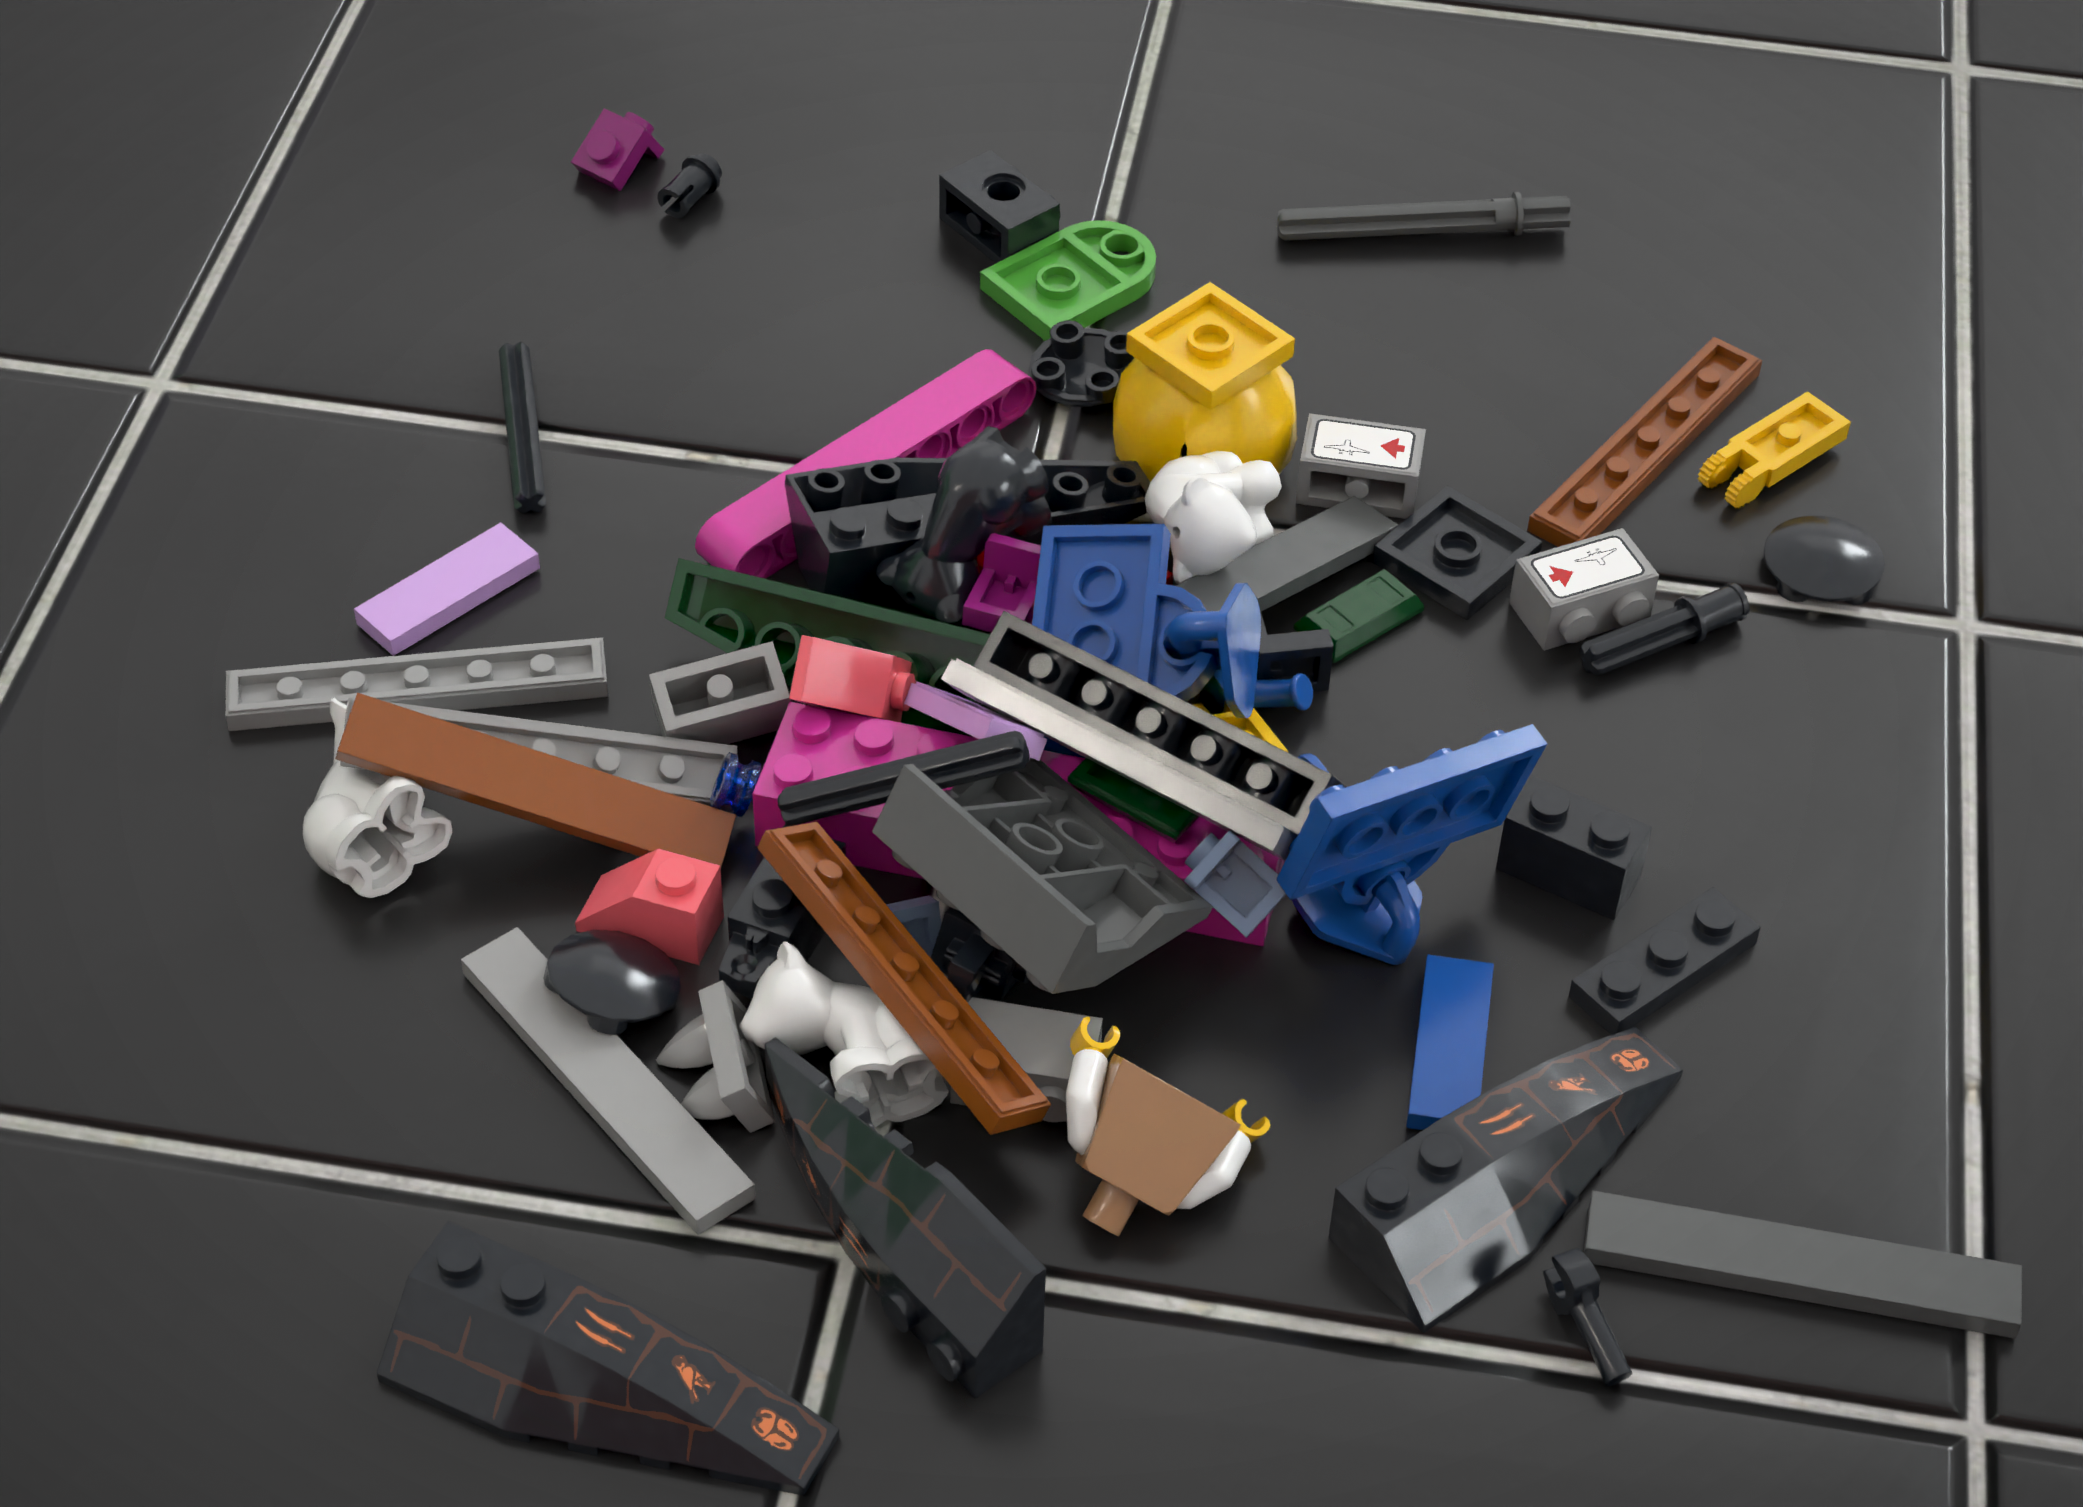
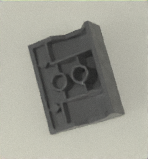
M1030 758V761L1022 770L957 785L951 790H942L914 764H906L903 766L872 830L881 841L893 850L892 856L898 863L916 871L936 889L937 897L944 904L962 912L981 930V936L987 943L999 950L1005 951L1026 970L1027 978L1035 986L1052 994L1099 985L1206 919L1213 908L1211 904L1043 761Z

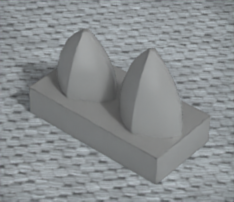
M723 980L699 990L703 1014L690 1021L673 1036L657 1057V1063L681 1069L701 1068L713 1064L714 1068L707 1071L692 1086L681 1103L693 1118L718 1120L735 1115L750 1133L774 1123L775 1120L759 1047L747 1040L739 1027L747 1009Z

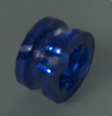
M729 752L715 780L710 806L720 809L723 805H728L732 807L733 814L742 818L753 798V791L760 776L761 763L752 760L749 764H741L738 761V755Z

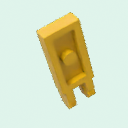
M1807 391L1729 439L1728 445L1718 450L1715 455L1712 454L1710 458H1707V461L1699 469L1700 472L1697 479L1707 488L1713 489L1719 483L1722 484L1727 481L1739 466L1744 472L1730 482L1724 499L1735 508L1744 507L1746 503L1748 504L1755 500L1765 486L1771 487L1847 439L1851 421Z

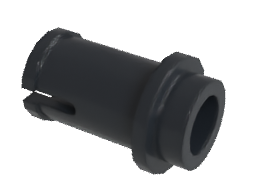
M699 153L698 155L688 156L682 162V171L658 192L657 199L661 207L672 197L677 198L665 210L668 215L674 218H683L705 193H713L720 186L722 170L718 162L710 155Z

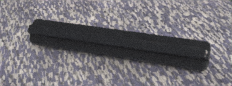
M518 342L515 345L505 343L499 349L514 507L523 514L530 510L540 512L546 505L530 348L523 342Z
M1011 731L786 787L778 796V807L784 822L794 826L886 803L903 766L906 764H914L941 789L1022 770L1030 761L1029 749L1023 734L1018 731Z

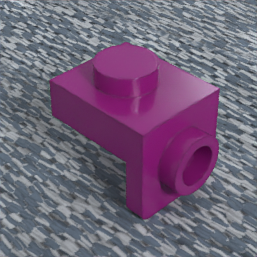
M604 108L571 160V163L579 172L621 191L643 154L647 153L659 159L664 152V148L651 135L655 129L645 119L632 112H627L622 117Z
M996 533L989 535L985 543L983 569L963 606L962 625L992 633L1003 611L1031 623L1041 545Z

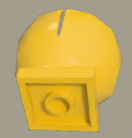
M1211 282L1127 333L1126 352L1135 358L1120 375L1113 405V437L1116 456L1120 461H1137L1150 482L1165 464L1182 457L1184 443L1187 447V456L1202 455L1213 451L1232 452L1239 457L1243 464L1254 460L1271 462L1280 474L1291 461L1297 441V408L1294 383L1289 373L1281 366V364L1293 357L1295 338Z

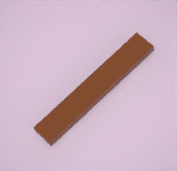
M1713 337L1530 515L1527 531L1557 547L1600 535L1759 376L1763 360L1721 339Z
M358 692L335 757L336 760L389 777H405L415 781L423 788L640 857L656 849H662L717 864L721 868L736 818L735 814Z
M812 822L765 830L757 847L758 850L989 1134L993 1135L1041 1122L1051 1106L1046 1096L820 824Z

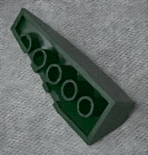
M678 558L664 618L726 653L773 641L785 682L789 686H792L801 636L805 635L890 654L912 662L910 673L914 674L916 682L918 681L963 697L992 710L965 696L941 680L951 659L956 661L958 658L974 666L991 633ZM912 707L908 711L902 712L900 723L971 736Z

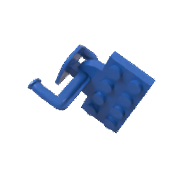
M1165 524L1043 526L1032 625L1184 701H1188L1198 694L1204 699L1213 701L1214 704L1220 707H1224L1225 701L1236 718H1249L1253 708L1296 707L1298 710L1304 711L1310 707L1313 700V688L1305 674L1298 673L1292 679L1257 680L1261 615L1258 600L1248 583H1236L1220 611H1207L1200 599L1182 587L1166 584L1171 533ZM1044 736L1047 739L1044 747L1045 751L1085 758Z
M1533 724L1507 733L1503 730H1496L1485 735L1475 744L1454 751L1451 748H1443L1428 756L1424 761L1399 769L1397 766H1390L1361 783L1346 788L1343 785H1334L1325 789L1311 802L1309 806L1310 812L1302 829L1289 846L1290 853L1276 879L1288 898L1292 900L1312 932L1320 939L1389 964L1399 965L1404 963L1414 947L1420 932L1419 912L1423 896L1414 880L1420 877L1440 858L1450 843L1502 825L1545 750L1547 742ZM1303 754L1298 756V758L1328 772L1315 755Z

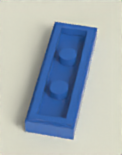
M1427 954L1406 1128L1424 1130L1442 1117L1481 1095L1493 963Z

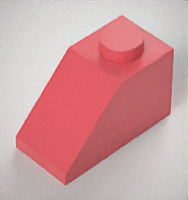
M802 635L789 699L811 706L900 723L902 712L908 711L910 708L904 702L911 683L916 684L914 674L910 673L912 662L890 654Z
M656 849L601 875L575 921L576 931H620L648 941L662 950L668 957L699 965L724 918L720 865L662 849Z

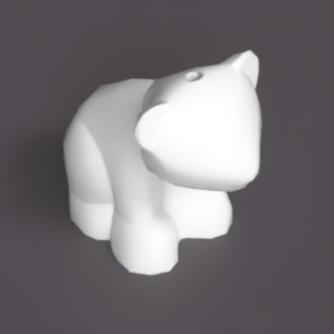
M1213 451L1169 461L1152 479L1145 496L1146 509L1154 524H1165L1171 533L1170 548L1173 555V577L1177 584L1196 575L1212 574L1226 567L1253 546L1274 536L1273 527L1265 514L1264 508L1267 503L1278 497L1282 486L1279 473L1271 462L1254 460L1243 464L1239 457L1232 452Z
M334 697L330 702V714L335 725L334 763L321 783L316 798L304 817L303 839L306 850L322 870L343 883L350 885L358 895L374 898L388 894L406 882L412 873L414 864L425 862L448 846L452 835L451 821L444 815L423 807L425 795L422 787L415 781L400 776L389 777L367 769L340 766L341 761L336 760L335 757L344 733L347 705Z
M786 941L780 945L777 959L760 977L750 1006L739 1026L747 1040L765 1049L764 1044L776 1037L798 1055L807 1054L828 1046L836 1055L830 1061L831 1076L837 1090L834 1092L835 1099L841 1103L851 1096L869 1109L874 1127H877L886 1120L902 1122L928 1113L942 1103L948 1094L943 1076L871 988L833 982L809 965L796 947Z

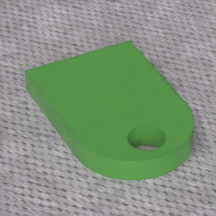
M1100 220L1081 222L1068 226L980 271V289L1046 341L1050 339L1051 328L1061 321H1076L1085 328L1144 296L1152 287L1155 279L1156 252L1151 241L1144 234L1130 226ZM1124 251V252H1128V253H1131V254H1128V255H1117V254H1114V253H1112V252Z

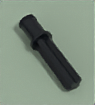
M1728 583L1720 589L1695 599L1688 596L1678 598L1673 608L1584 642L1579 649L1582 666L1587 673L1600 676L1687 640H1690L1692 644L1702 642L1708 632L1747 618L1746 615L1750 612L1747 596L1738 584Z

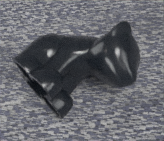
M986 427L943 463L936 480L937 492L927 520L924 538L908 547L902 553L879 562L877 567L879 579L884 584L892 586L907 605L922 615L937 618L945 623L957 624L962 621L963 606L981 573L977 557L985 551V543L990 534L996 533L1005 536L1013 531L1019 537H1028L1037 534L1043 529V526H1048L1052 523L1051 511L1044 498L1049 489L1047 475L1038 457L1028 447L1021 452L1010 446L1003 440L999 429L995 427Z

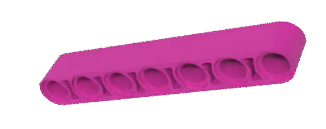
M985 349L974 354L714 514L705 522L696 537L695 549L697 554L712 566L762 578L771 576L798 559L785 490L786 475L897 457L948 458L959 448L970 442L986 427H995L1000 431L1020 418L1034 400L1036 382L993 350Z

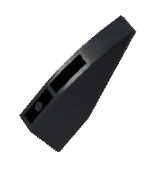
M897 457L786 475L785 490L799 569L810 589L861 602L897 596L898 594L892 586L884 584L879 579L877 567L879 562L902 553L908 547L924 538L927 520L937 492L936 480L947 458ZM1039 460L1046 472L1049 485L1048 492L1044 495L1051 511L1052 523L1048 526L1125 524L1147 513L1145 496L1150 481L1137 461ZM1043 529L1037 534L1028 537H1019L1013 531L1005 536L1041 545Z

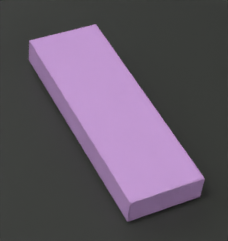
M500 522L354 608L356 624L394 656L540 569L538 553Z
M918 681L916 684L911 683L904 704L978 739L1011 731L1021 732L1026 740L1030 758L1040 761L1047 739L1044 738V734L968 699Z

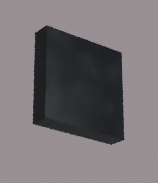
M1447 485L1374 545L1372 562L1468 620L1513 582L1516 559L1540 553L1543 541Z

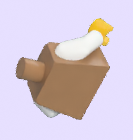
M1084 1017L1070 1039V1048L1074 1058L1066 1089L1068 1142L1077 1152L1075 1162L1087 1171L1102 1178V1181L1082 1216L1110 1233L1120 1236L1139 1200L1169 1216L1176 1208L1192 1209L1230 1188L1251 1150V1143L1269 1130V1119L1264 1116L1249 1128L1243 1123L1241 1118V1110L1247 1103L1245 1099L1239 1100L1221 1114L1116 1054H1113L1108 1064L1107 1057L1120 1038V1030L1112 1025L1104 1038V1042H1096L1089 1036L1087 1031L1090 1017Z

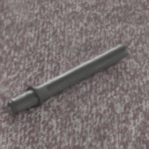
M1513 192L1511 198H1492L1486 200L1282 209L1278 211L1277 232L1280 239L1284 241L1476 231H1512L1514 236H1520L1523 229L1569 227L1571 223V202L1567 196L1522 198L1520 192Z

